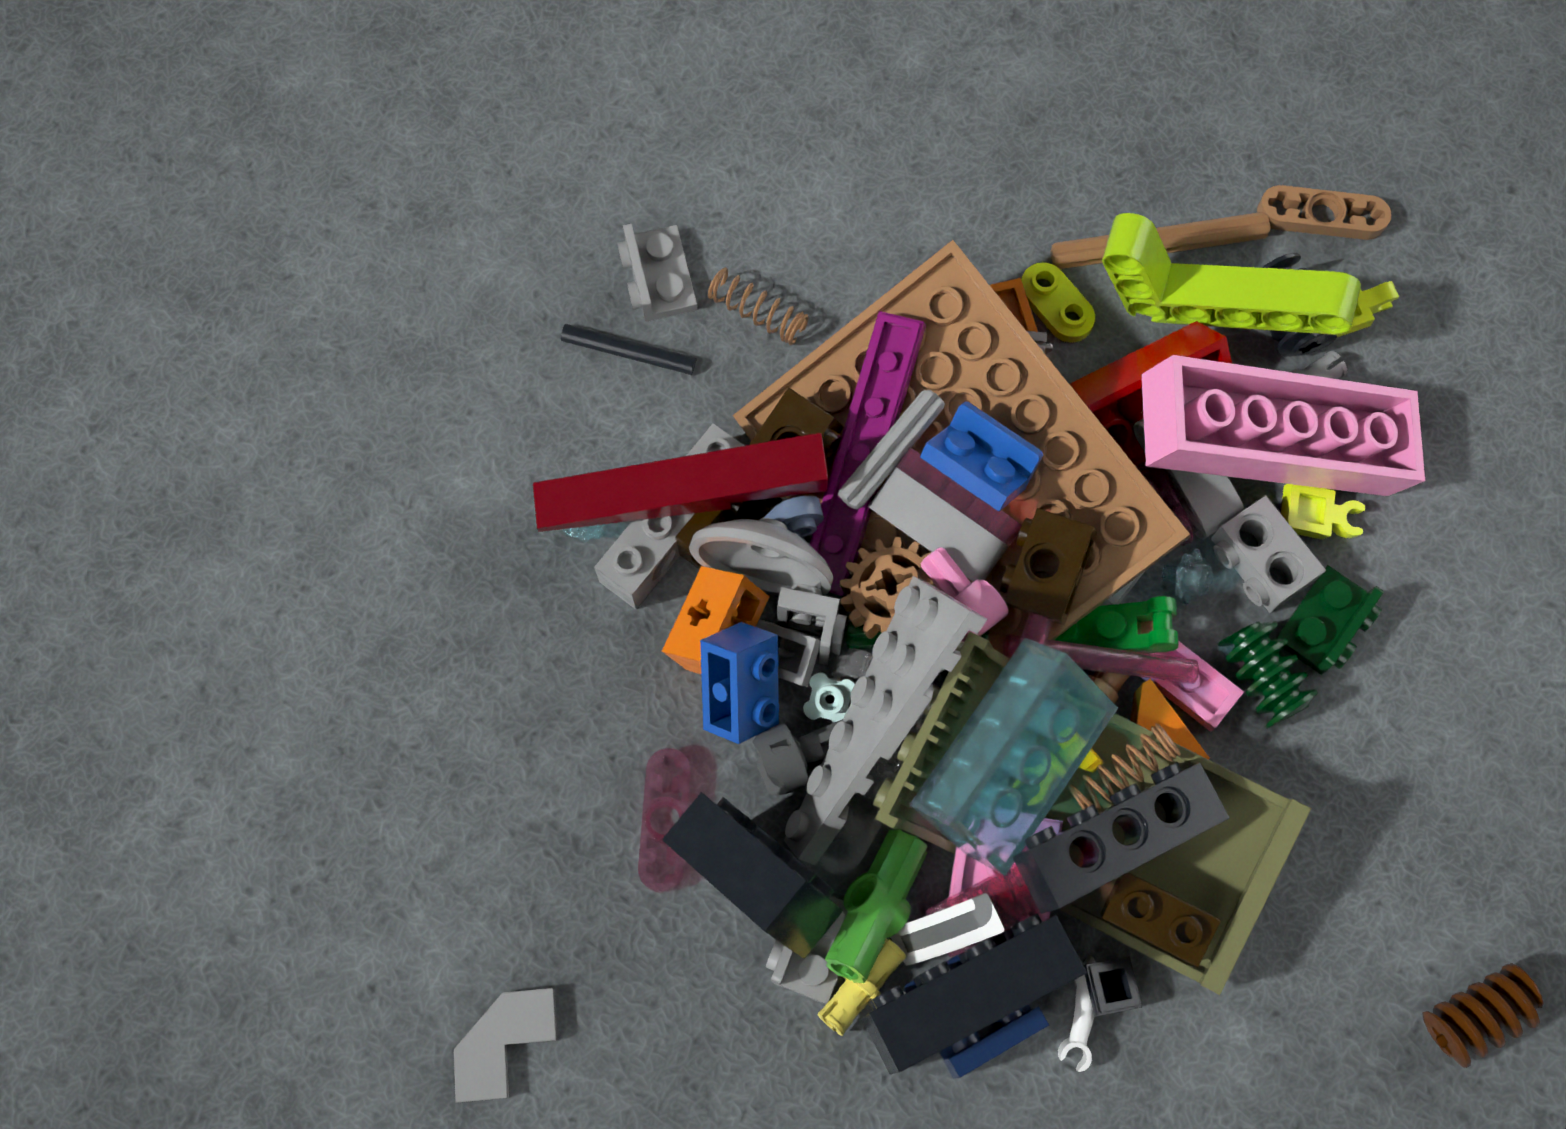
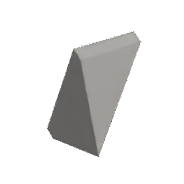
M759 619L756 625L757 628L778 635V678L808 687L821 639Z

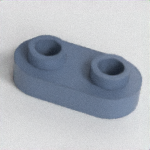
M800 496L785 500L776 505L764 517L782 522L787 526V530L803 539L813 534L817 530L816 527L824 520L820 500L815 496Z

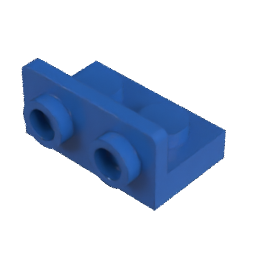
M965 401L958 407L950 425L926 443L920 458L1000 512L1026 489L1043 457V452L970 402Z

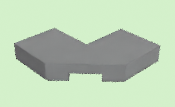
M554 988L503 992L454 1048L455 1103L509 1098L507 1045L558 1041Z

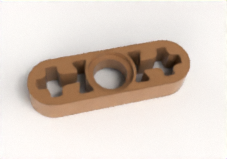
M1284 185L1273 186L1266 190L1257 207V213L1264 212L1268 215L1271 229L1371 240L1380 236L1391 220L1390 207L1383 199L1377 196ZM1275 200L1282 201V207L1287 209L1284 215L1277 214L1276 207L1272 206ZM1301 202H1304L1305 205L1302 209L1301 218H1299L1298 215L1301 209L1297 208ZM1316 205L1329 207L1333 211L1335 219L1331 222L1317 220L1312 213V207ZM1346 207H1348L1349 211L1347 213V216L1351 217L1347 223H1343L1347 211ZM1364 210L1370 211L1371 218L1376 219L1373 225L1366 224V218L1361 216Z

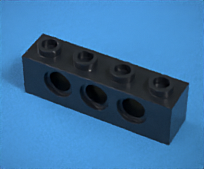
M1177 761L1151 774L1150 776L1155 784L1141 791L1137 783H1134L1110 795L1109 798L1113 805L1098 812L1095 804L1067 817L1070 828L1056 834L1053 827L1050 826L1024 839L1028 849L1012 858L1040 913L1043 914L1059 909L1229 819L1201 763L1182 770ZM1155 800L1160 802L1166 811L1165 822L1160 820L1155 813ZM1113 822H1117L1123 828L1125 833L1124 844L1119 843L1115 839L1112 832ZM1071 843L1077 845L1083 854V864L1081 867L1074 864L1070 858L1069 847Z

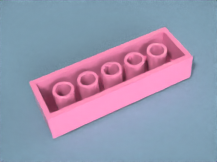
M1177 355L1170 356L1142 374L1147 467L1390 496L1425 481L1417 391Z

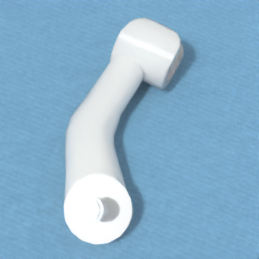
M1091 955L1087 956L1084 962H1082L1083 965L1095 963L1094 958ZM1085 974L1075 979L1077 989L1070 1037L1065 1039L1058 1049V1057L1061 1061L1066 1057L1070 1049L1079 1047L1083 1050V1057L1076 1067L1078 1072L1086 1070L1092 1061V1054L1086 1045L1094 1020V1012Z

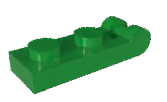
M1158 596L1142 602L1098 606L1042 649V657L1049 663L1174 651L1178 649V632L1173 630L1172 618L1177 616L1176 599ZM1153 621V630L1149 633L1141 634V622Z

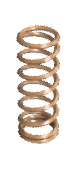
M726 267L722 268L715 275L708 289V298H713L716 303L724 301L725 298L724 296L718 299L716 295L719 283L721 287L727 280L728 269ZM740 275L733 279L726 294V306L730 311L738 307V304L730 306V299L733 290H735L741 279ZM753 283L747 286L740 301L739 312L741 318L749 317L752 313L751 311L744 314L743 309L745 301L754 287ZM767 290L761 293L753 309V322L755 326L764 324L765 319L760 322L757 321V314L760 305L767 296ZM780 298L775 300L767 316L766 328L769 334L778 330V327L771 330L770 324L773 314L781 302ZM794 306L789 307L780 324L781 341H785L789 345L796 343L797 337L793 339L798 329H800V332L805 330L809 319L808 314H804L803 311L799 312L790 323L784 337L785 326L794 311Z
M1156 723L1155 727L1151 726V731L1162 744L1165 751L1148 735L1141 734L1140 736L1142 745L1151 762L1133 745L1126 744V751L1137 773L1118 755L1112 754V762L1123 784L1103 765L1097 767V771L1109 795L1114 794L1106 776L1121 790L1129 786L1120 765L1137 781L1144 782L1143 772L1134 754L1152 771L1158 772V763L1148 743L1168 761H1173V759H1176V756H1180L1181 752L1160 724ZM1083 774V782L1098 812H1101L1100 803L1091 785L1107 801L1111 802L1109 795L1092 778ZM1069 785L1070 792L1082 809L1093 805L1075 786Z

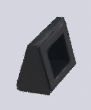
M1130 956L1083 965L1087 971L1085 979L1094 1017L1142 1008Z

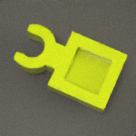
M1286 484L1283 488L1281 515L1298 535L1323 540L1330 537L1333 531L1340 537L1354 538L1362 535L1363 529L1351 526L1347 521V513L1359 514L1365 511V505L1354 500L1337 505L1335 504L1336 491Z

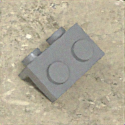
M794 584L792 589L781 587L777 604L778 625L822 636L819 649V664L828 665L830 653L840 655L847 616L838 614L840 599L822 596L820 589L810 585Z

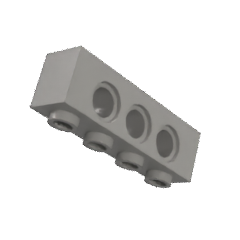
M713 423L686 456L744 445ZM695 513L632 521L595 565L594 569L599 582L630 606L637 609L680 556L675 536Z

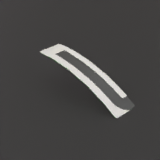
M984 893L947 909L908 922L898 933L890 938L905 953L904 963L907 966L944 955L1004 932V926L989 895Z

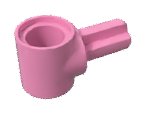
M944 548L936 549L922 560V569L938 589L988 619L976 635H983L1008 615L1007 605L997 590L985 580L976 579L971 583ZM968 630V632L961 641L965 642L969 632L972 631Z

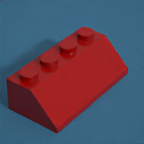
M1198 321L1070 383V386L1138 470L1146 466L1145 453L1133 431V425L1144 418L1142 374L1172 355L1232 364L1226 336Z

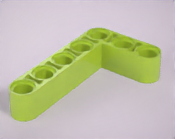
M1121 213L1114 218L1102 259L1103 265L1126 311L1131 316H1136V313L1152 317L1151 321L1156 323L1189 325L1198 321L1205 326L1332 335L1344 334L1351 330L1361 283L1357 278L1343 272L1171 263L1154 223L1148 218L1134 213Z

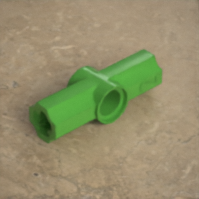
M900 829L889 830L869 871L857 877L847 889L844 896V907L848 910V913L825 958L827 961L826 967L838 976L847 978L854 983H865L886 938L898 933L907 922L911 906L906 897L927 855V845L918 837L907 834Z

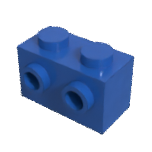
M740 622L700 640L703 730L741 744L778 725V635Z

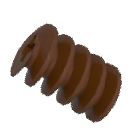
M1510 963L1504 965L1500 973L1488 974L1483 983L1476 982L1469 985L1466 993L1458 992L1453 994L1449 1003L1445 1001L1437 1003L1432 1010L1433 1013L1425 1011L1422 1012L1428 1032L1447 1056L1452 1057L1460 1066L1467 1068L1471 1066L1468 1048L1480 1058L1488 1056L1489 1052L1484 1041L1485 1038L1495 1047L1502 1048L1505 1046L1506 1040L1501 1029H1504L1513 1038H1519L1523 1034L1519 1019L1530 1028H1537L1540 1025V1019L1536 1009L1542 1008L1544 1003L1537 985L1530 976L1519 966Z

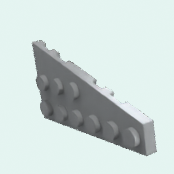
M913 576L909 586L904 587L899 593L894 606L895 614L887 631L882 632L877 638L872 652L873 659L865 676L860 677L855 683L851 692V704L844 719L834 726L829 737V749L821 766H817L812 771L807 783V794L799 810L794 811L787 822L784 842L795 856L802 861L816 865L845 824L848 815L847 804L852 796L857 793L865 795L873 784V776L869 775L873 766L880 757L887 760L892 757L932 700V682L938 673L944 669L951 672L962 657L960 651L955 649L968 630L978 634L988 620L937 587Z

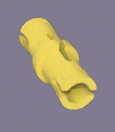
M886 938L866 982L854 983L844 978L845 982L836 994L818 1012L819 1018L833 1031L843 1036L868 1002L881 995L879 989L892 972L905 960V953L894 942Z

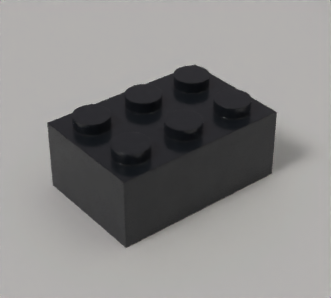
M701 792L662 839L764 932L803 959L806 958L843 912L840 907L829 899L835 891L831 886L807 868L792 853L775 841L766 831L724 797L716 804Z

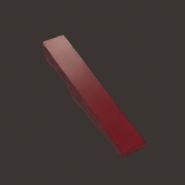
M821 432L534 482L533 492L538 532L726 510L731 509L730 503L825 492L827 491L828 474Z

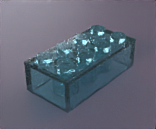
M1025 638L914 797L910 806L964 854L1006 876L1014 864L1012 857L1022 852L1026 846L1024 839L1035 833L1118 708L1068 654Z

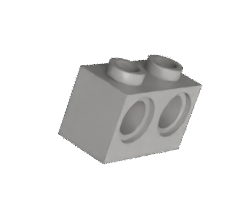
M1266 495L1223 524L1211 538L1215 543L1213 549L1218 560L1228 569L1234 567L1245 581L1243 589L1248 598L1257 606L1264 605L1269 613L1314 583L1326 571ZM1246 531L1254 535L1257 539L1258 547L1246 545L1241 540L1239 532ZM1269 568L1281 570L1286 575L1288 584L1282 585L1275 582L1270 576Z

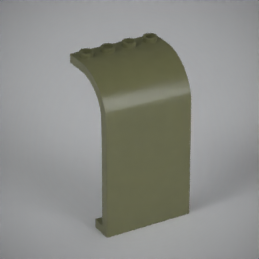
M969 632L965 642L961 641L955 649L960 651L962 657L953 670L949 671L942 687L933 685L932 700L922 712L927 717L918 734L910 731L905 738L897 755V759L901 760L903 764L895 780L887 777L881 785L873 803L874 806L880 808L875 819L893 829H901L916 835L955 854L962 805L1063 821L1062 831L1071 827L1067 817L1083 810L1070 792L1069 785L1075 786L1094 804L1083 782L1084 774L1092 778L1109 795L1097 770L1092 773L1076 766L1071 770L1074 775L1067 782L1062 778L1055 787L1049 803L1039 808L1029 807L1042 794V786L1038 781L1030 782L1020 792H1016L1015 787L1021 776L1026 773L1039 771L1049 764L1046 759L1053 753L1059 755L1064 751L1058 742L1072 729L1092 747L1103 760V766L1122 784L1123 782L1112 762V754L1118 755L1137 773L1126 751V744L1133 745L1150 762L1151 760L1140 740L1141 734L1148 735L1164 751L1165 749L1152 731L1030 671L995 650L989 640ZM1148 743L1158 763L1159 770L1177 761L1182 770L1201 763L1229 816V819L1129 871L1221 920L1199 967L1174 956L1101 917L1100 912L1117 878L1059 909L1220 995L1312 808L1294 799L1289 800L1176 743L1174 744L1181 754L1176 756V759H1173V761L1166 760ZM1134 754L1143 772L1144 782L1137 781L1121 765L1120 767L1129 786L1137 783L1142 791L1155 784L1150 775L1156 771H1152ZM1106 776L1113 792L1120 791L1121 789ZM1091 785L1100 803L1101 811L1113 805L1112 802L1107 801ZM1155 800V813L1160 820L1165 822L1166 811L1163 805ZM1113 822V835L1119 843L1124 844V830L1117 822ZM1071 843L1069 847L1070 858L1074 864L1081 867L1083 864V854L1077 845Z

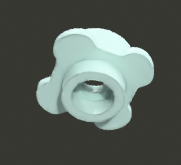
M823 672L814 674L809 681L812 688L810 700L803 707L805 715L812 720L819 717L830 719L833 723L844 719L855 683L847 678L842 681L828 678ZM827 695H833L835 701L829 704L825 698Z

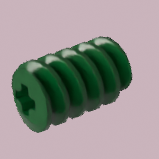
M1258 621L1231 634L1217 644L1219 647L1235 646L1226 656L1228 663H1245L1236 673V677L1238 680L1254 679V682L1246 690V695L1248 697L1264 696V699L1255 709L1257 714L1274 713V716L1266 724V729L1308 708L1309 703L1318 694L1316 689L1300 691L1299 686L1308 677L1306 672L1290 674L1289 669L1298 660L1296 655L1280 657L1279 652L1288 643L1287 639L1270 640L1269 635L1278 626L1276 621L1264 623Z

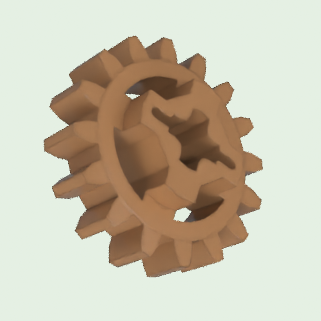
M895 537L892 547L889 548L885 547L881 539H877L875 542V552L870 554L864 548H860L858 550L862 559L860 564L847 562L845 566L852 579L840 580V587L844 593L848 594L841 599V604L846 612H851L849 619L855 628L864 624L863 631L870 639L878 631H881V633L887 631L895 614L894 606L901 590L909 586L913 576L936 587L921 567L922 560L932 552L922 556L923 550L917 541L913 542L908 549H905L901 537ZM895 563H903L912 567L904 568ZM897 585V593L890 595L889 587ZM882 611L890 615L891 618L880 617L874 613Z

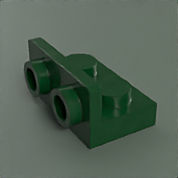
M1329 565L1325 567L1326 571L1313 583L1275 638H1286L1288 643L1283 649L1292 655H1296L1300 661L1321 675L1333 665L1338 669L1342 668L1357 647L1350 642L1358 629L1366 632L1377 619L1382 608L1377 606L1376 603L1384 593L1378 586L1367 592Z

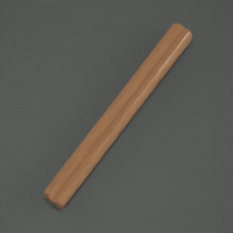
M1264 212L1164 226L1156 229L1167 253L1265 239L1271 227L1268 215ZM1109 235L1054 243L1050 251L1052 264L1059 269L1103 263L1102 259Z

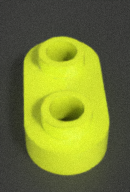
M1042 262L1028 267L1021 280L1033 312L1058 339L1070 343L1085 339L1090 334L1095 322V312L1091 304L1057 266ZM1046 279L1051 283V286L1042 287L1037 283V280ZM1075 312L1079 315L1080 319L1076 321L1070 320L1066 317L1065 313Z

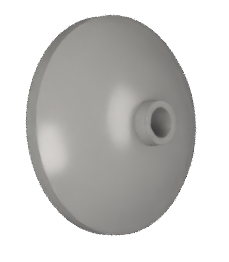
M761 518L759 521L739 519L712 524L697 531L693 535L689 546L691 555L702 566L745 575L766 594L779 596L781 587L792 589L794 584H805L820 589L822 591L821 595L824 596L830 591L833 582V575L826 561L803 538L787 530L785 524L774 519Z

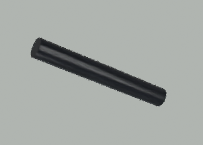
M569 324L564 325L561 333L562 342L688 375L693 374L697 361L696 357Z

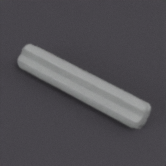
M931 390L921 391L842 486L838 495L849 507L853 509L863 507L944 409L945 403L936 393Z

